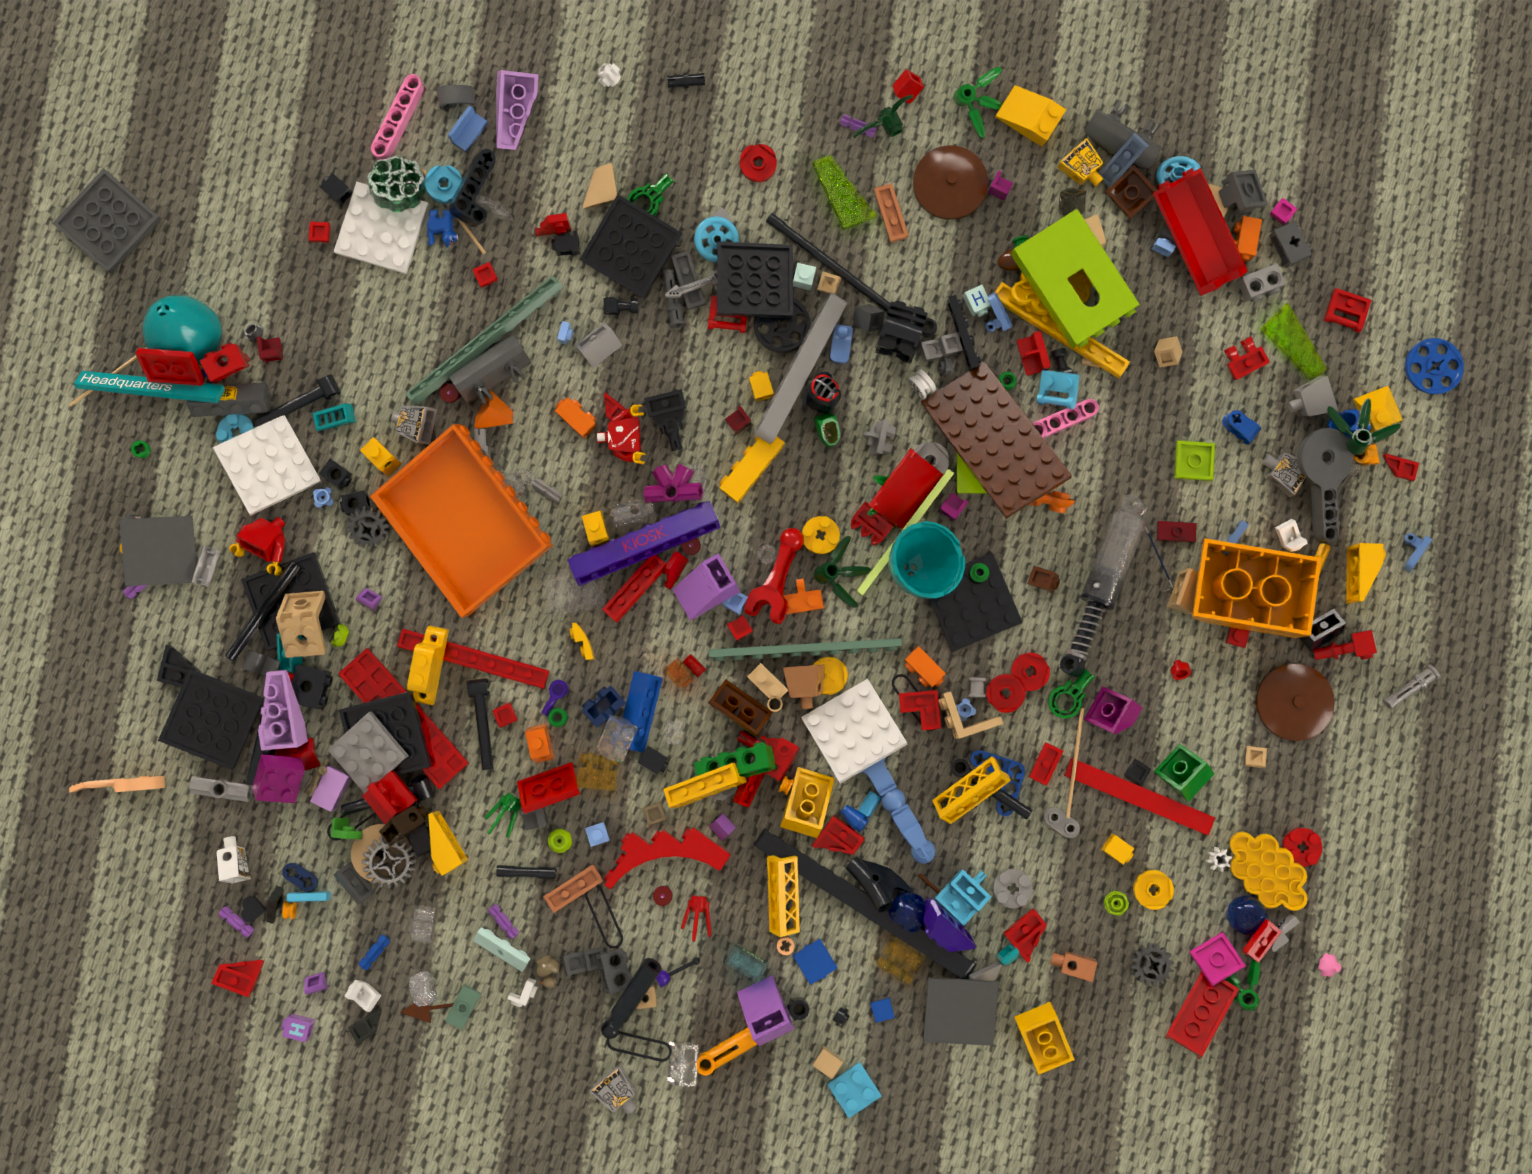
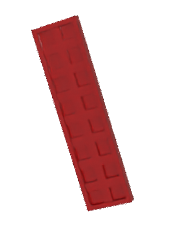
M366 648L338 673L363 703L407 692L369 648ZM415 702L433 765L422 770L437 788L441 789L464 769L469 762L418 703Z

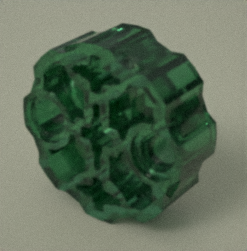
M395 155L384 160H378L373 164V169L368 174V186L375 204L380 208L390 209L392 212H403L405 209L415 208L421 203L420 199L426 192L424 174L421 173L419 164L412 159L408 160L402 156Z

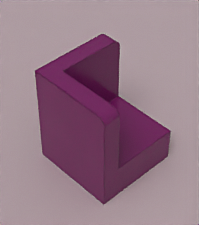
M998 170L988 193L1005 201L1013 183L1000 177L1002 172Z
M951 493L938 511L954 522L969 501L966 499L963 501L957 495Z

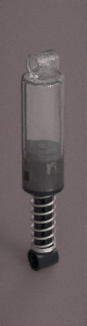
M1135 494L1127 495L1123 499L1122 508L1124 510L1116 509L1113 511L1080 596L1088 605L1083 607L1085 613L1081 614L1082 620L1078 621L1080 626L1075 629L1077 634L1073 635L1074 641L1070 643L1072 647L1067 650V655L1060 661L1061 670L1073 678L1080 677L1084 673L1085 665L1083 662L1087 659L1085 654L1088 655L1086 651L1088 647H1091L1089 645L1090 641L1094 640L1092 638L1093 633H1097L1095 631L1096 626H1100L1097 624L1099 618L1102 619L1100 615L1102 611L1105 612L1103 609H1114L1147 522L1142 517L1147 509L1146 504ZM1137 503V506L1134 509H1131V507ZM1075 663L1074 668L1070 670L1071 664Z

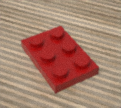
M138 348L135 352L148 382L202 386L205 381L193 352Z
M572 762L517 781L524 814L580 795L576 772Z

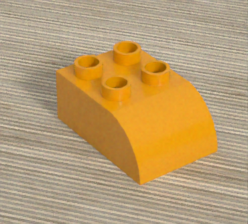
M1204 538L1192 618L1210 624L1290 638L1311 636L1322 558Z

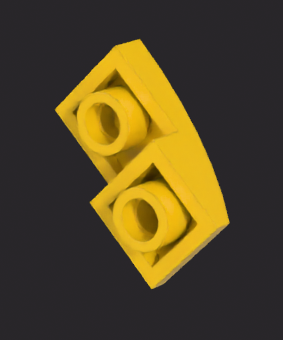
M572 623L573 628H570L571 639H575L576 643L583 642V645L580 646L582 657H585L587 661L594 660V652L587 635L578 623Z

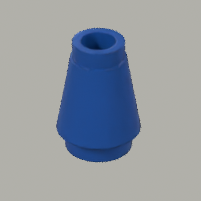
M846 805L840 812L853 830H857L859 833L869 822L866 815L849 805Z

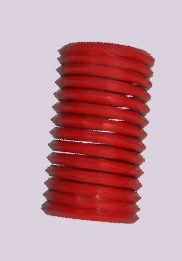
M692 654L683 661V664L697 678L706 671Z

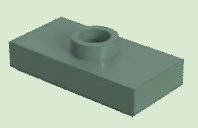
M464 984L445 1021L463 1029L481 993Z

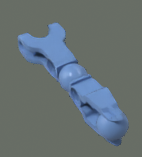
M885 757L860 773H864L869 777L877 793L881 796L882 806L885 810L891 812L890 815L900 833L911 846L912 858L920 864L929 863L935 856L936 849L934 844L925 839L920 824L908 804H905L906 798L904 793L896 788L897 785L884 764Z

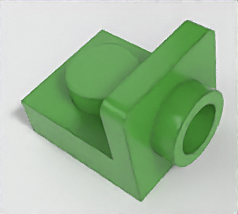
M349 818L332 819V838L362 839L363 831H355V827L349 826Z

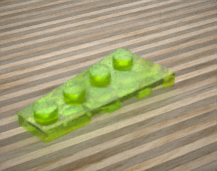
M831 155L813 161L812 165L842 230L877 217V213L874 210L872 211L866 199L861 197L856 191L854 184L845 177V173Z
M1288 302L1259 328L1310 381L1327 370Z

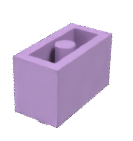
M327 766V773L320 776L321 780L312 794L310 802L332 812L336 810L351 777L348 773L334 766Z

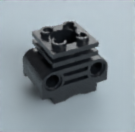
M891 301L875 353L892 356L894 352L896 353L895 357L902 362L911 364L928 313L924 312L925 310L920 307H908L902 301Z

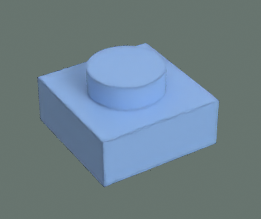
M1158 238L1152 250L1169 257L1173 253L1175 245L1168 239Z
M562 321L557 337L558 342L567 345L568 340L571 341L574 331L571 329L572 327L569 322Z
M738 593L722 604L727 609L740 615L745 608L748 597Z
M604 822L585 828L591 847L610 841Z

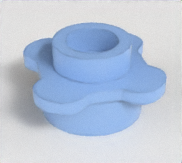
M326 487L325 489H315L313 491L316 507L320 508L323 505L331 506L334 503L331 498V488Z
M963 699L962 703L956 705L961 721H966L968 717L976 714V709L972 707L969 699Z

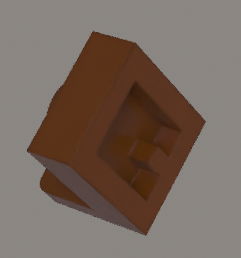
M1033 566L1027 584L1047 590L1053 594L1054 590H1057L1059 587L1060 579L1059 575L1053 571Z

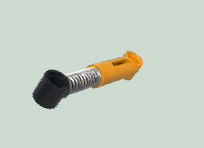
M802 997L794 998L786 1007L792 1022L803 1020L809 1014L808 1002ZM795 1005H804V1011L801 1013L795 1012ZM745 1028L717 1046L698 1055L695 1066L697 1072L705 1076L710 1075L718 1067L758 1045L753 1040L749 1028ZM703 1059H707L711 1062V1066L704 1068L700 1062Z

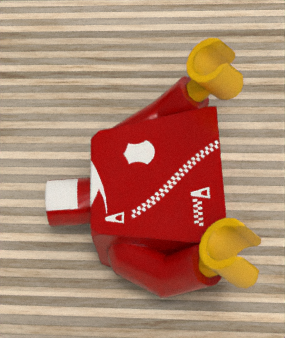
M632 405L631 408L620 412L612 418L611 422L608 423V432H597L598 443H608L609 450L613 452V455L624 462L644 464L645 462L640 460L642 455H646L641 452L640 419L635 417L643 416L644 412H638V408L642 407V405Z
M276 517L272 522L259 518L253 523L244 525L236 535L235 541L237 543L229 547L230 552L235 553L237 557H242L246 550L267 562L272 560V564L267 566V572L272 574L275 568L274 575L279 576L282 569L278 566V563L282 560L286 541L282 530L285 522L279 517Z

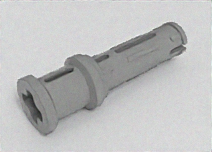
M1429 664L1424 671L1413 675L1410 682L1383 701L1389 709H1393V707L1419 689H1426L1427 685L1432 681L1439 680L1441 678L1440 674ZM1407 689L1409 690L1408 692L1397 698L1398 695H1400Z

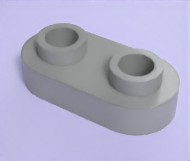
M1050 807L1044 812L1043 819L1045 823L1067 838H1074L1078 835L1080 831L1078 822L1071 817L1066 818V813L1055 807ZM1055 813L1057 815V819L1055 821H1052L1051 815ZM1068 825L1073 826V830L1071 832L1067 831Z

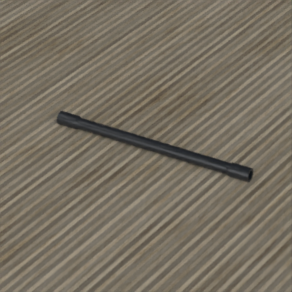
M774 213L769 215L766 222L770 226L783 233L888 313L891 304L889 301L798 234Z

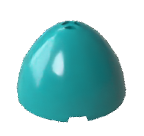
M171 295L157 300L148 309L142 326L147 349L193 352L198 365L201 364L200 360L204 359L205 354L216 350L222 334L221 323L216 313L203 302L186 295Z
M924 521L908 526L898 535L893 542L888 564L894 582L905 593L918 598L934 599L949 594L958 586L965 570V557L962 555L959 540L949 529L938 523ZM912 564L915 565L916 570L912 569Z

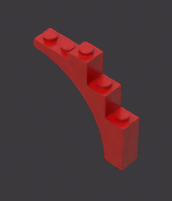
M695 827L691 830L687 828L681 837L684 839L683 842L665 829L661 832L657 830L651 839L653 844L633 831L631 834L626 833L621 840L623 844L621 849L626 852V855L622 853L615 862L618 864L614 871L610 869L604 878L606 880L604 886L611 889L631 869L661 857L677 856L692 858L707 863L720 871L731 856V853Z

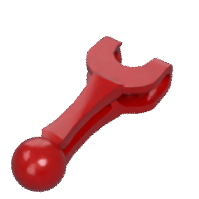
M788 528L782 532L779 553L769 577L763 586L753 589L748 595L745 604V613L747 615L756 616L762 606L770 604L771 621L775 624H781L784 621L789 609L788 602L783 596L786 576L796 556V551L800 550L804 544V536L796 528Z

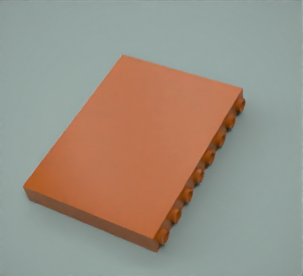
M453 424L375 491L370 498L460 617L463 618L468 617L554 545L550 542L551 537L539 527L540 523L533 516L531 517L528 513V507L525 503L519 501L515 496V490L505 483L503 474L498 470L496 471L492 466V460L483 454L480 444L470 437V431L464 425Z

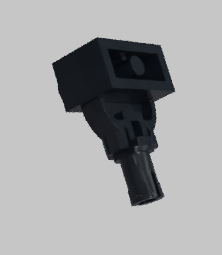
M680 389L644 398L648 416L653 418L655 424L660 427L662 434H665L664 426L666 427L671 451H676L675 441L678 450L683 449L677 426L678 423L680 430L684 429L682 422L685 416L684 409H687L683 390Z

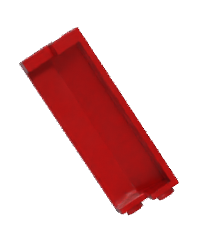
M1191 168L1182 173L1183 177L1171 183L1166 181L1158 185L1159 189L1153 192V195L1198 292L1202 296L1218 289L1227 282L1243 276L1248 270L1201 168L1195 171Z

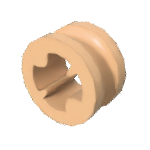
M781 937L778 940L777 949L779 953L789 955L793 952L794 942L791 938ZM786 940V943L788 941L791 943L788 951H785V949L781 950L782 941Z

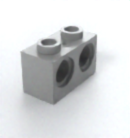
M1277 263L1245 275L1237 281L1245 301L1252 300L1253 303L1263 299L1265 294L1269 293L1272 296L1281 291L1280 288L1286 284ZM1267 278H1271L1274 282V285L1270 284L1267 281ZM1250 285H1254L1257 291H1252Z

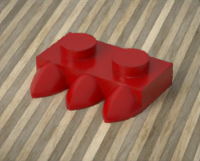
M865 501L852 517L851 529H856L863 525L861 537H866L873 533L871 545H877L885 539L895 524L879 512L872 516L868 515V511L872 508Z

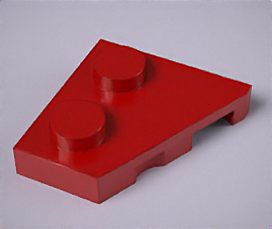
M567 213L548 215L540 223V228H535L536 237L550 234L559 236L561 233L572 231Z
M833 815L811 846L813 848L819 847L829 849V851H841L854 855L865 840V837Z
M1032 908L1003 933L1028 963L1031 960V953L1034 947H1037L1040 935L1044 932L1047 924L1036 910Z
M264 960L220 964L211 984L250 997Z

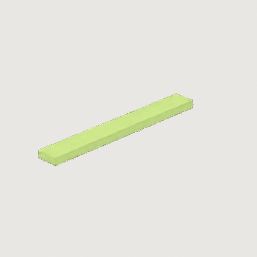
M951 470L945 472L903 530L920 520L954 473ZM893 543L856 591L860 596H863L889 561V554Z

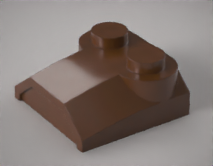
M1133 165L1105 192L1122 212L1131 219L1148 203L1153 201L1155 198L1153 192L1157 189Z

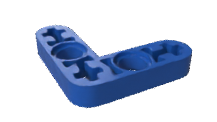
M982 750L972 752L970 762L973 766L978 767L984 763L979 762V764H976L974 756H978L979 753L982 754L981 757L984 759H988V755L993 756L995 759L1002 761L1001 770L1011 778L1013 777L1011 767L1018 765V769L1021 770L1015 776V779H1019L1018 783L1013 780L1009 782L1015 786V792L1010 795L1017 799L1025 774L1023 764ZM991 765L987 768V771L994 772L995 769ZM997 800L996 811L998 814L1009 816L1013 813L1011 809L1002 813L1000 808L1002 803Z

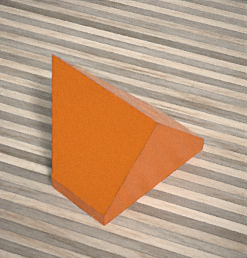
M491 390L489 392L493 396V400L491 401L488 397L485 398L487 404H482L475 416V429L513 423V411Z

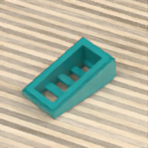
M348 403L312 413L316 431L356 423L353 406ZM336 412L339 413V421H337ZM329 413H331L332 423L329 422ZM320 415H324L325 425L320 426Z
M1009 944L996 954V957L1006 967L1019 957L1020 952L1012 944Z

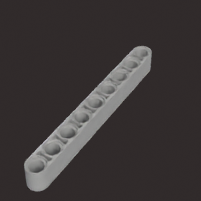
M830 292L754 432L755 436L768 444H772L847 304L845 300Z

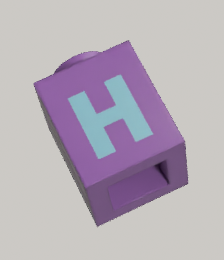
M291 1014L282 1023L281 1030H284L282 1037L302 1042L308 1041L311 1037L315 1019Z

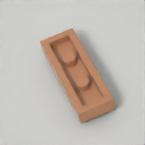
M892 183L874 188V194L890 243L908 238L909 235Z
M593 864L543 897L553 913L603 882L604 879Z

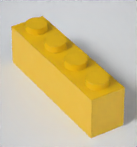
M756 436L754 439L756 443L752 447L749 445L743 453L744 458L741 461L737 460L731 468L733 470L729 476L725 475L720 481V491L738 504L784 447L785 442L776 436L772 444H768Z

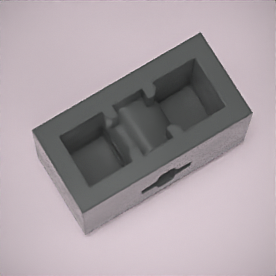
M1295 221L1274 230L1269 235L1285 268L1293 266L1311 255V248L1305 242L1302 230L1296 225Z

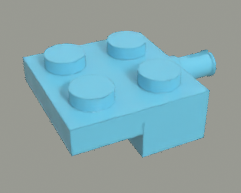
M959 870L934 899L964 926L991 898L979 885L987 875L980 871L973 879L964 870Z

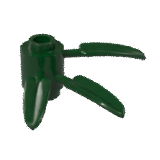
M913 95L901 98L892 106L893 108L886 107L881 110V114L877 119L879 122L873 121L863 126L854 134L853 138L879 125L883 126L886 134H889L890 137L903 131V123L896 110L905 101L913 98Z
M1369 398L1364 401L1360 410L1357 425L1361 429L1356 430L1354 433L1350 431V426L1333 407L1328 406L1327 409L1335 426L1342 433L1347 432L1351 436L1347 443V448L1354 455L1365 453L1372 440L1375 443L1380 442L1396 433L1401 427V424H1394L1372 434L1364 429L1368 428L1370 420L1371 400Z
M846 536L831 553L830 559L832 561L826 562L815 569L814 578L820 584L830 583L834 587L832 591L843 602L856 608L858 607L857 602L840 584H835L833 580L839 574H842L843 577L865 575L871 571V568L848 566L842 567L839 570L835 563L839 562L851 540L850 536Z

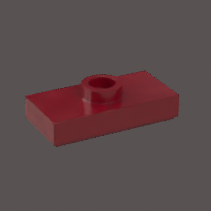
M1157 521V540L1195 543L1197 523Z

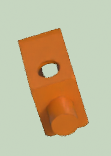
M547 723L527 728L525 735L531 760L535 763L555 759Z

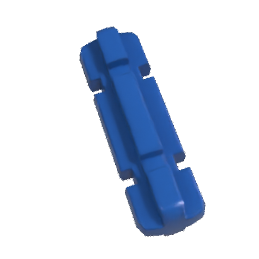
M381 935L377 940L378 943L375 942L365 954L366 957L361 959L359 965L362 969L368 970L372 965L371 962H375L384 951L383 948L388 946L390 939L387 936Z

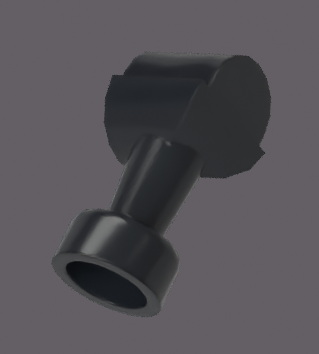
M614 297L603 299L604 315H619L620 311L631 310L632 314H638V298H632L630 302H621Z
M1066 348L1051 351L1052 358L1057 359L1058 369H1055V371L1074 374L1073 369L1067 366L1064 358L1067 356Z

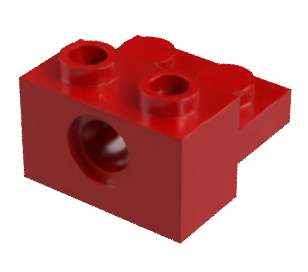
M228 343L221 347L222 350L216 353L212 351L205 354L204 359L200 360V363L210 382L217 383L249 367L248 362L250 358L248 354L243 353L239 345ZM227 357L228 360L224 362L221 359Z

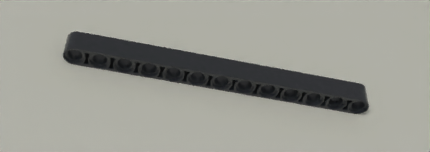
M764 828L754 843V846L770 856L774 855L779 858L797 856L799 875L960 978L968 980L969 975L977 964L970 961L958 951L948 952L944 947L940 948L935 939L931 940L925 930L920 929L894 910L889 909L879 913L864 891L853 886L842 877L837 876L834 872L820 865L817 861L806 856L792 845L787 844ZM791 862L786 863L785 866L791 869Z

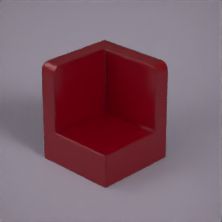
M261 336L256 337L259 358L263 362L283 360L279 337L263 339Z
M738 406L737 411L725 418V421L735 435L751 425V419L741 406Z

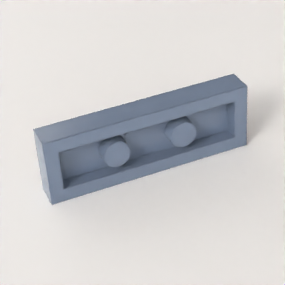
M1136 133L1127 140L1099 172L1103 177V182L1108 187L1112 186L1149 146Z

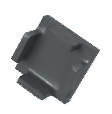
M1256 170L1231 172L1226 175V179L1221 181L1222 185H1227L1219 190L1224 208L1237 203L1238 210L1233 212L1234 216L1245 215L1257 208L1268 205Z

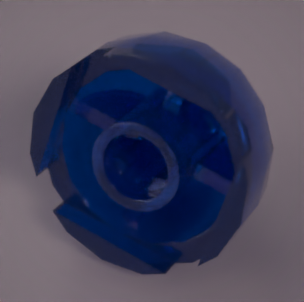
M900 893L893 899V906L888 910L889 915L896 925L898 923L903 925L902 929L905 931L917 932L925 924L923 921L925 901L916 893Z
M1242 895L1230 902L1227 910L1229 925L1234 931L1243 935L1255 934L1268 916L1265 906L1252 896Z

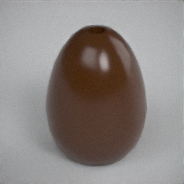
M1014 248L1004 252L998 258V265L1001 269L1008 271L1020 270L1010 255Z

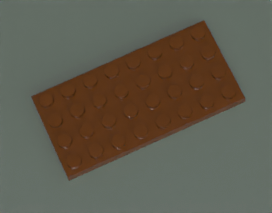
M985 362L980 364L977 369L967 372L921 401L926 412L1006 519L1072 478V474Z

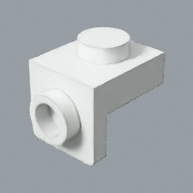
M1290 519L1275 527L1281 545L1290 552L1298 551L1302 546L1308 544L1307 540L1301 537L1295 520Z
M529 978L526 981L521 996L511 992L507 999L511 1000V1004L515 1006H526L530 997L534 998L538 989L535 986L536 980Z
M355 980L349 986L345 997L354 1000L365 1011L371 1012L381 994L367 982Z

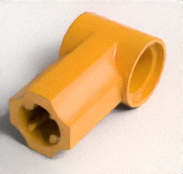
M1369 445L1365 453L1353 455V459L1357 463H1361L1362 467L1368 464H1379L1377 445Z

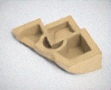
M612 163L602 165L594 170L583 203V209L613 203L617 196Z

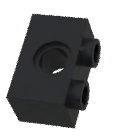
M1332 609L1313 620L1311 636L1300 637V640L1311 652L1343 634L1346 622L1335 609Z

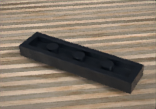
M956 295L948 297L947 304L960 338L969 371L979 367L981 363L980 357L974 351L973 346H975L973 336L969 335L967 330L969 328L968 320L966 317L963 318L961 312L963 310L962 302L960 299L957 300Z

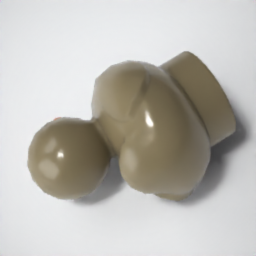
M548 954L536 961L538 965L536 974L544 978L541 984L551 989L556 985V978L550 974H557L560 964Z

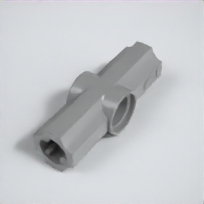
M193 777L189 785L191 794L250 802L253 793L252 785L226 780ZM220 784L224 786L223 794H220L218 791Z

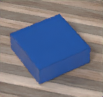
M889 997L870 1003L876 1023L895 1018Z

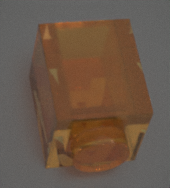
M678 658L663 670L678 688L681 686L686 688L693 681L691 677L694 675Z

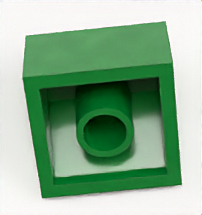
M1180 743L1154 770L1167 785L1188 802L1215 774L1207 762Z

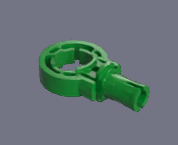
M665 173L655 185H651L648 182L644 187H638L631 191L627 200L631 202L633 198L636 201L641 196L650 198L651 206L647 212L655 216L659 210V204L664 200L661 196L662 193L674 181Z
M1085 669L1084 673L1075 682L1072 683L1068 680L1065 685L1055 687L1048 696V706L1051 712L1057 717L1064 719L1075 716L1080 711L1082 700L1086 696L1083 691L1095 676ZM1056 692L1058 693L1054 696L1055 699L1063 693L1072 696L1073 705L1068 709L1071 712L1075 708L1072 713L1061 715V713H1067V711L1060 710L1056 705V701H1053L1054 707H1052V697Z

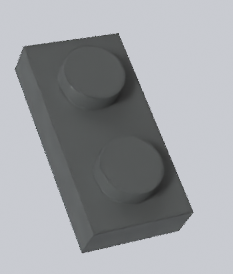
M351 862L334 874L335 878L357 905L375 892L368 882L357 873Z

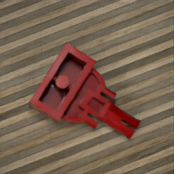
M1372 630L1350 634L1351 643L1336 645L1335 642H1332L1330 646L1313 650L1315 660L1332 657L1338 660V655L1355 652L1356 657L1360 656L1361 660L1373 658V654L1377 653Z
M744 730L741 731L740 735L747 738V740L740 736L737 738L738 742L749 748L754 747L755 743L762 742ZM761 735L760 738L766 741L765 744L772 746L776 770L765 773L782 782L801 748L782 737L781 739L767 738Z

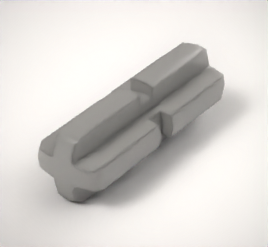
M538 478L532 483L534 489L545 494L546 497L555 503H559L563 497L561 493L552 487L549 488L546 483Z

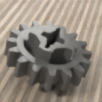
M363 506L362 511L357 508L355 509V514H350L346 523L348 526L346 532L351 533L350 539H356L355 544L362 542V547L369 544L370 548H372L373 543L380 545V539L385 541V534L389 532L387 528L389 521H385L386 517L384 515L380 516V509L374 512L372 506L370 510ZM356 521H358V526H357V528H355V522H356ZM378 526L381 527V530H380L379 533L377 532V531H378V530H377V529H378Z
M1148 942L1146 948L1140 945V951L1134 950L1136 957L1130 958L1134 961V964L1130 965L1132 969H1135L1132 974L1139 976L1137 980L1139 982L1144 981L1146 986L1152 983L1153 986L1157 987L1158 981L1161 984H1165L1163 979H1170L1168 972H1174L1170 968V965H1173L1174 962L1169 960L1172 955L1165 953L1167 949L1165 947L1160 948V945L1157 943L1152 946ZM1150 952H1158L1160 955L1152 956ZM1150 960L1156 962L1153 964L1154 969L1149 967L1151 965ZM1152 973L1154 977H1147L1144 974Z

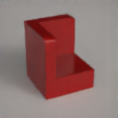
M905 69L893 84L894 92L900 99L913 95V98L905 101L909 104L912 103L924 88L921 78L908 69Z
M744 615L731 623H727L736 641L753 632Z

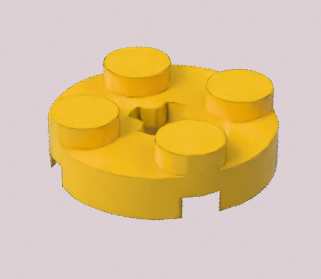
M817 516L810 519L802 530L804 546L815 554L823 555L830 553L839 542V528L827 516ZM817 530L826 533L824 540L816 539L815 536L818 535Z
M1146 870L1137 876L1133 885V893L1139 904L1148 909L1158 910L1164 908L1169 900L1172 899L1174 887L1172 881L1161 871ZM1152 884H1154L1155 887H1158V891H1155V895H1152V893L1149 892V888Z

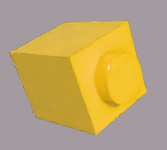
M758 371L749 377L755 402L774 396L768 372Z
M1111 834L1100 850L1124 865L1125 862L1128 863L1133 857L1132 851L1134 848L1118 836Z

